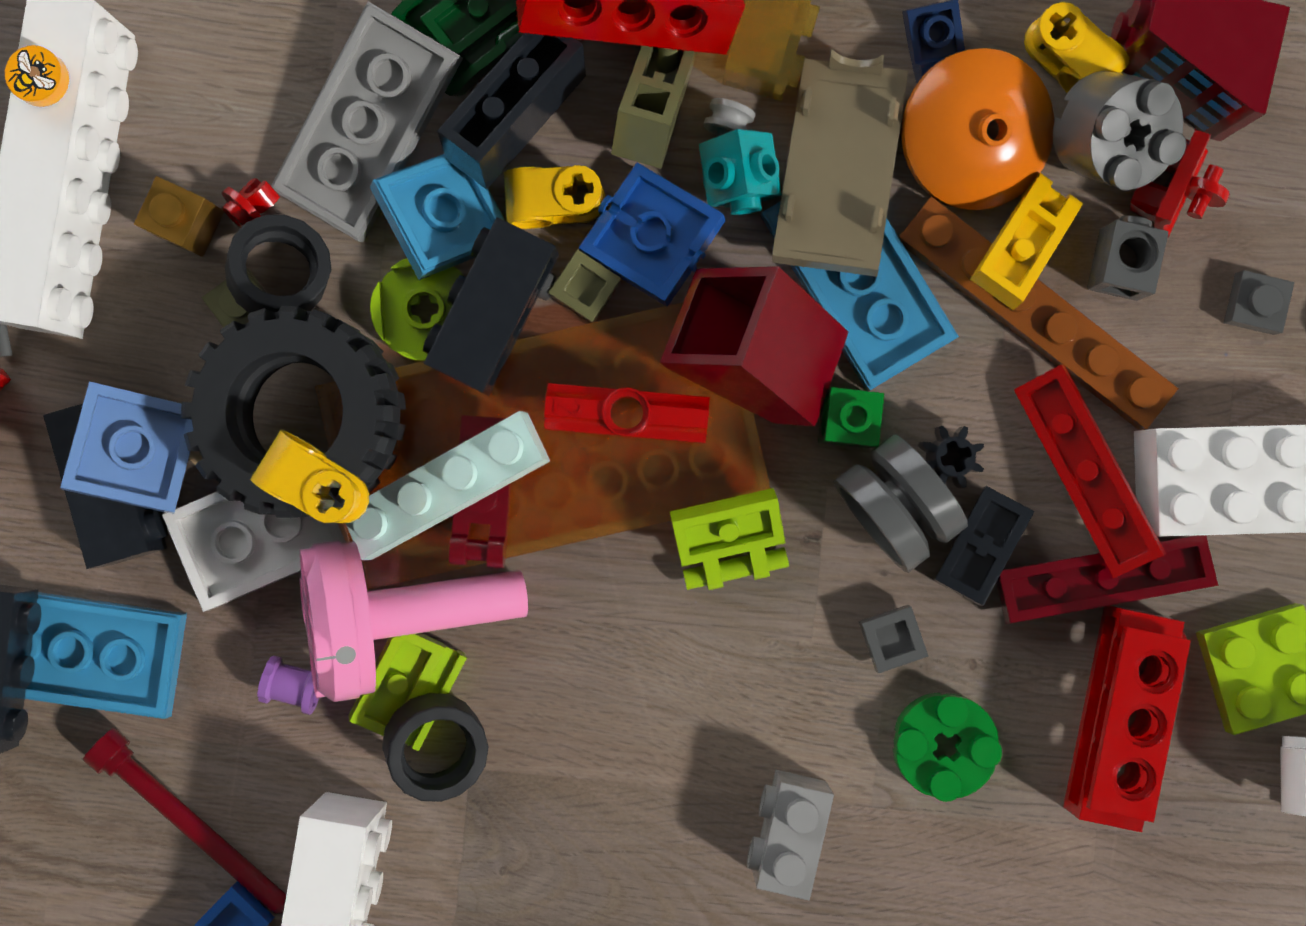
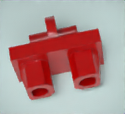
M1195 129L1191 139H1185L1186 148L1183 156L1177 163L1169 165L1165 172L1174 174L1169 187L1150 182L1145 186L1136 188L1131 199L1130 211L1155 222L1154 228L1169 231L1168 238L1187 198L1192 200L1187 215L1195 219H1202L1207 206L1224 207L1228 201L1230 192L1219 184V180L1224 172L1221 167L1209 165L1203 178L1197 177L1208 154L1206 146L1211 134Z

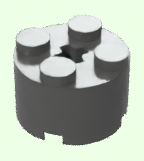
M1099 71L1078 81L1064 98V101H1068L1062 119L1056 117L1053 127L1054 148L1060 162L1065 167L1082 177L1121 190L1136 189L1149 184L1160 176L1169 165L1177 163L1183 156L1186 148V140L1182 135V107L1173 87L1167 83L1119 72Z

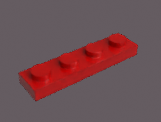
M1060 364L1015 388L1014 391L1113 579L1166 555L1163 546L1065 365Z

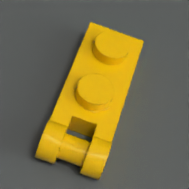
M1041 172L1027 190L1023 192L1021 200L970 278V280L1012 310L1024 302L1083 204L1073 195L1068 194L1065 197L1051 187L1053 181Z

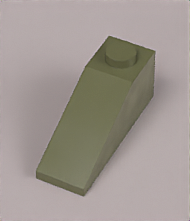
M641 46L618 109L611 151L612 155L662 168L697 52Z

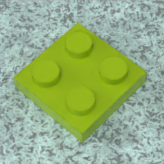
M1293 603L1196 632L1225 732L1236 735L1306 714V610L1304 605Z

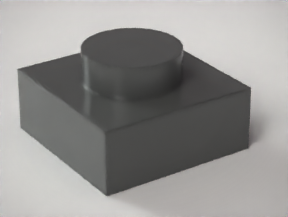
M1245 270L1235 273L1224 324L1271 335L1283 333L1295 282Z
M905 605L858 621L877 673L929 657L912 606Z

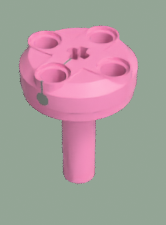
M340 541L316 543L310 549L300 550V596L308 637L312 681L316 698L327 697L333 702L356 699L363 694L374 693L376 687L374 640L526 617L528 613L527 589L520 570L367 592L360 553L354 541L340 543Z

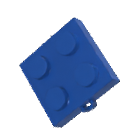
M637 162L613 197L607 195L602 200L598 209L600 217L579 246V250L624 281L668 307L690 273L696 271V264L700 258H705L706 254L704 252L726 220L722 212ZM609 203H611V207L607 211L606 207Z

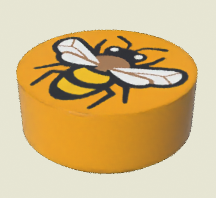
M31 45L22 47L11 55L5 67V80L8 88L15 96L30 105L45 107L55 104L64 96L69 85V72L64 62L51 51L41 46Z

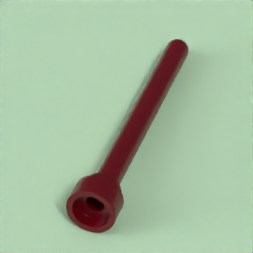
M112 728L103 735L85 754L82 760L98 774L104 771L110 777L114 774L119 776L275 914H283L287 894L131 758L134 752L127 747L130 741L116 728Z

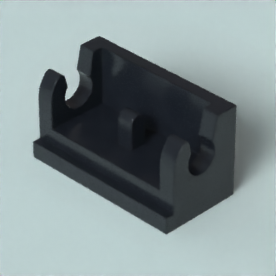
M985 486L967 518L968 527L959 533L934 580L938 584L959 593L976 605L984 606L1035 511Z

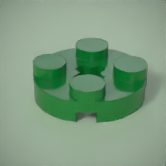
M929 693L912 701L901 712L894 728L896 733L893 740V757L899 771L915 789L943 802L963 798L979 790L990 779L995 766L1002 757V747L999 743L998 731L993 720L981 706L961 695L951 693ZM942 733L948 738L956 734L958 742L955 744L956 753L953 756L948 757L945 754L939 758L934 756L933 752L938 747L934 738L938 734Z

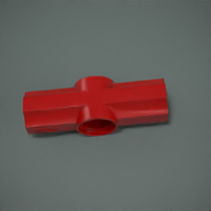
M548 383L544 409V430L618 436L625 439L643 438L706 444L710 397L638 391L629 387L613 389ZM623 399L635 400L643 410L641 421L632 428H621L612 420L613 407Z

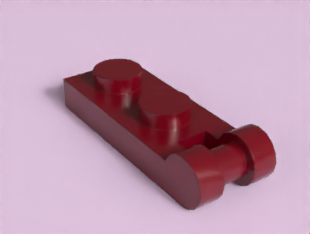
M461 415L459 445L506 418ZM512 483L453 515L452 535L449 546L450 564L467 565L468 560L487 562V567L504 568ZM472 523L489 524V540L470 539Z

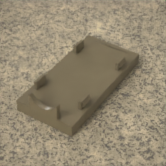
M831 49L830 61L804 58L772 252V263L877 277L909 72L908 70L882 68L884 55L870 60H856L844 57Z

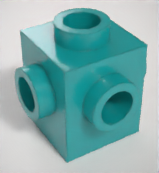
M736 129L699 144L703 184L706 190L707 204L711 207L730 208L731 215H745L762 210L761 202L782 195L779 181V163L775 154L772 133Z

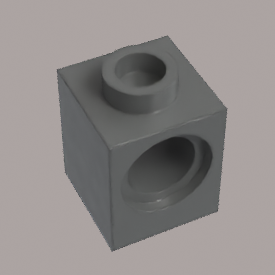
M1121 216L1119 220H1115L1100 229L1086 290L1135 301L1155 294L1169 231L1151 228V220L1137 216ZM1121 244L1128 245L1134 250L1136 254V265L1134 268H1130L1122 262L1119 254Z

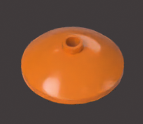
M979 48L965 50L944 58L922 76L913 89L905 107L901 132L902 147L907 165L913 177L930 196L955 208L984 210L1012 201L1027 190L1036 176L1043 170L1049 158L1053 144V127L1055 123L1050 95L1038 74L1027 63L1010 53L996 49ZM992 120L999 127L998 135L993 140L987 134L988 124Z

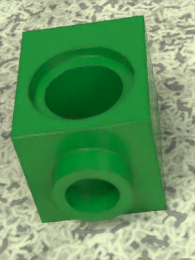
M830 387L821 409L818 443L868 449L879 447L885 393Z

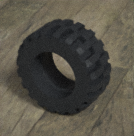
M281 306L278 312H272L264 308L249 313V322L246 324L232 321L220 330L224 340L219 345L207 342L198 354L200 358L206 361L201 372L189 371L185 386L194 388L192 402H182L181 418L192 420L193 431L185 433L184 438L188 451H199L203 458L195 466L204 479H216L219 482L216 491L228 501H241L244 503L245 510L260 515L272 514L276 515V518L309 517L308 514L295 506L263 491L250 480L267 453L261 446L254 428L253 410L256 397L262 385L273 373L292 363H307L321 368L334 379L340 391L343 404L342 424L336 440L325 453L326 457L358 476L366 484L369 493L381 483L378 477L384 469L391 470L397 458V455L393 453L396 441H403L406 425L400 424V410H406L405 397L403 393L397 390L395 382L399 377L393 364L386 362L382 356L384 351L372 339L360 333V330L315 309L311 312L298 306ZM332 487L328 495L335 500L333 507H343L345 500L339 495L340 488Z

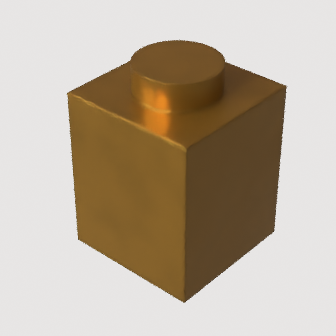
M156 176L134 225L203 257L224 211L206 198Z

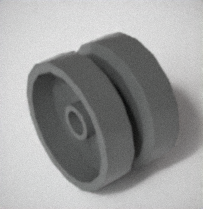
M894 434L882 442L879 447L871 451L873 467L878 476L867 467L855 464L833 482L844 502L873 540L904 572L909 573L930 557L928 541L922 530L932 539L947 543L968 527V521L961 506L937 473L912 446Z

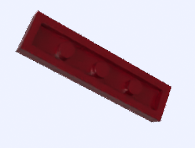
M1196 535L1160 542L1166 555L1114 579L1100 553L1003 570L996 583L1005 624L1219 586L1207 536Z

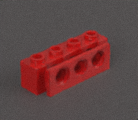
M516 0L520 33L727 55L745 9L744 0Z
M1111 605L1104 606L1063 807L1079 820L1141 833L1144 821L1154 823L1191 640H1188L1183 632L1185 622ZM1146 658V669L1139 676V666L1141 662ZM1134 711H1136V719L1134 723L1130 727H1128L1129 717ZM1126 764L1124 773L1117 778L1119 769Z

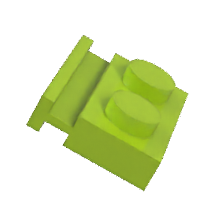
M422 633L388 638L375 663V692L360 695L356 699L348 715L349 722L384 736L385 727L394 712L410 699L427 693L449 694L467 659L465 653L445 646L444 643ZM434 721L419 726L409 735L405 744L419 751Z

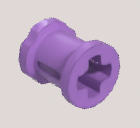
M273 655L269 658L259 682L258 701L267 704L271 700L299 706L302 713L311 715L319 701V698L315 697L311 671L283 664L281 657Z

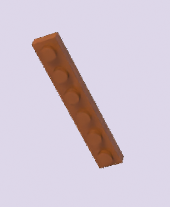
M932 196L900 234L899 239L908 251L1056 366L1060 364L1065 365L1071 378L1138 430H1147L1179 389L1039 279L1036 280L1024 302L1014 310L970 280L992 243Z

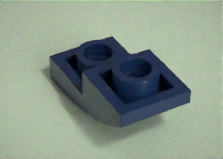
M945 0L902 11L916 84L939 61L955 53L965 51L958 0Z

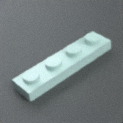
M518 411L371 494L366 512L359 519L345 524L352 540L357 544L361 560H373L550 462V459L529 414Z

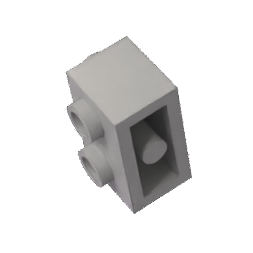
M776 769L772 786L767 784L764 786L759 806V816L764 817L760 838L753 836L747 858V868L752 869L757 889L810 901L834 794L826 781Z

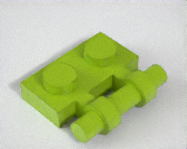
M774 488L670 511L682 567L702 562V566L683 570L687 590L707 586L709 591L724 587L723 582L751 575H753L754 580L770 577L769 571L789 567L785 547L765 551L767 547L786 543L778 498ZM748 553V555L720 562L718 560L727 556Z

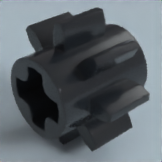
M944 426L935 427L934 433L937 440L933 443L919 442L918 447L926 452V462L937 473L944 484H946L948 477H952V481L957 488L967 487L964 475L968 472H983L984 470L980 464L975 463L976 452L981 451L984 448V444H971L965 439L968 434V427L966 426L959 427L953 437H949L948 431ZM947 448L958 449L960 458L954 460L953 465L943 466L940 457L948 453Z

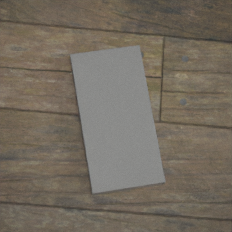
M368 1L271 187L279 195L358 242H364L381 212V208L370 189L372 181L404 169L463 58Z

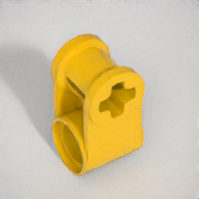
M1060 2L1051 5L1043 12L1041 17L1030 24L1025 32L1024 45L1029 56L1052 75L1066 93L1078 81L1092 73L1099 71L1121 73L1129 64V56L1125 49L1113 38L1102 32L1082 13L1080 8L1072 3ZM1067 17L1070 18L1068 23L1063 21ZM1053 28L1057 29L1060 33L1056 40L1050 35ZM1044 44V46L1046 47L1043 50L1040 49V45Z
M586 166L519 167L504 172L506 220L520 229H537L558 224L587 223L594 221L600 216L598 209L602 200L606 197L600 178L592 169ZM586 185L589 193L585 195L584 203L575 204L572 196L577 194V186Z
M284 430L279 431L250 479L252 483L263 491L295 506L315 520L323 523H351L359 519L366 512L369 504V491L366 484L358 476L328 459L316 447ZM332 487L340 488L339 495L345 500L343 507H333L335 500L328 495Z

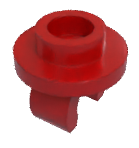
M257 178L249 181L239 193L231 187H227L221 192L227 202L222 207L223 211L240 228L246 222L261 217L260 214L272 207L280 198L267 181L264 180L261 183Z

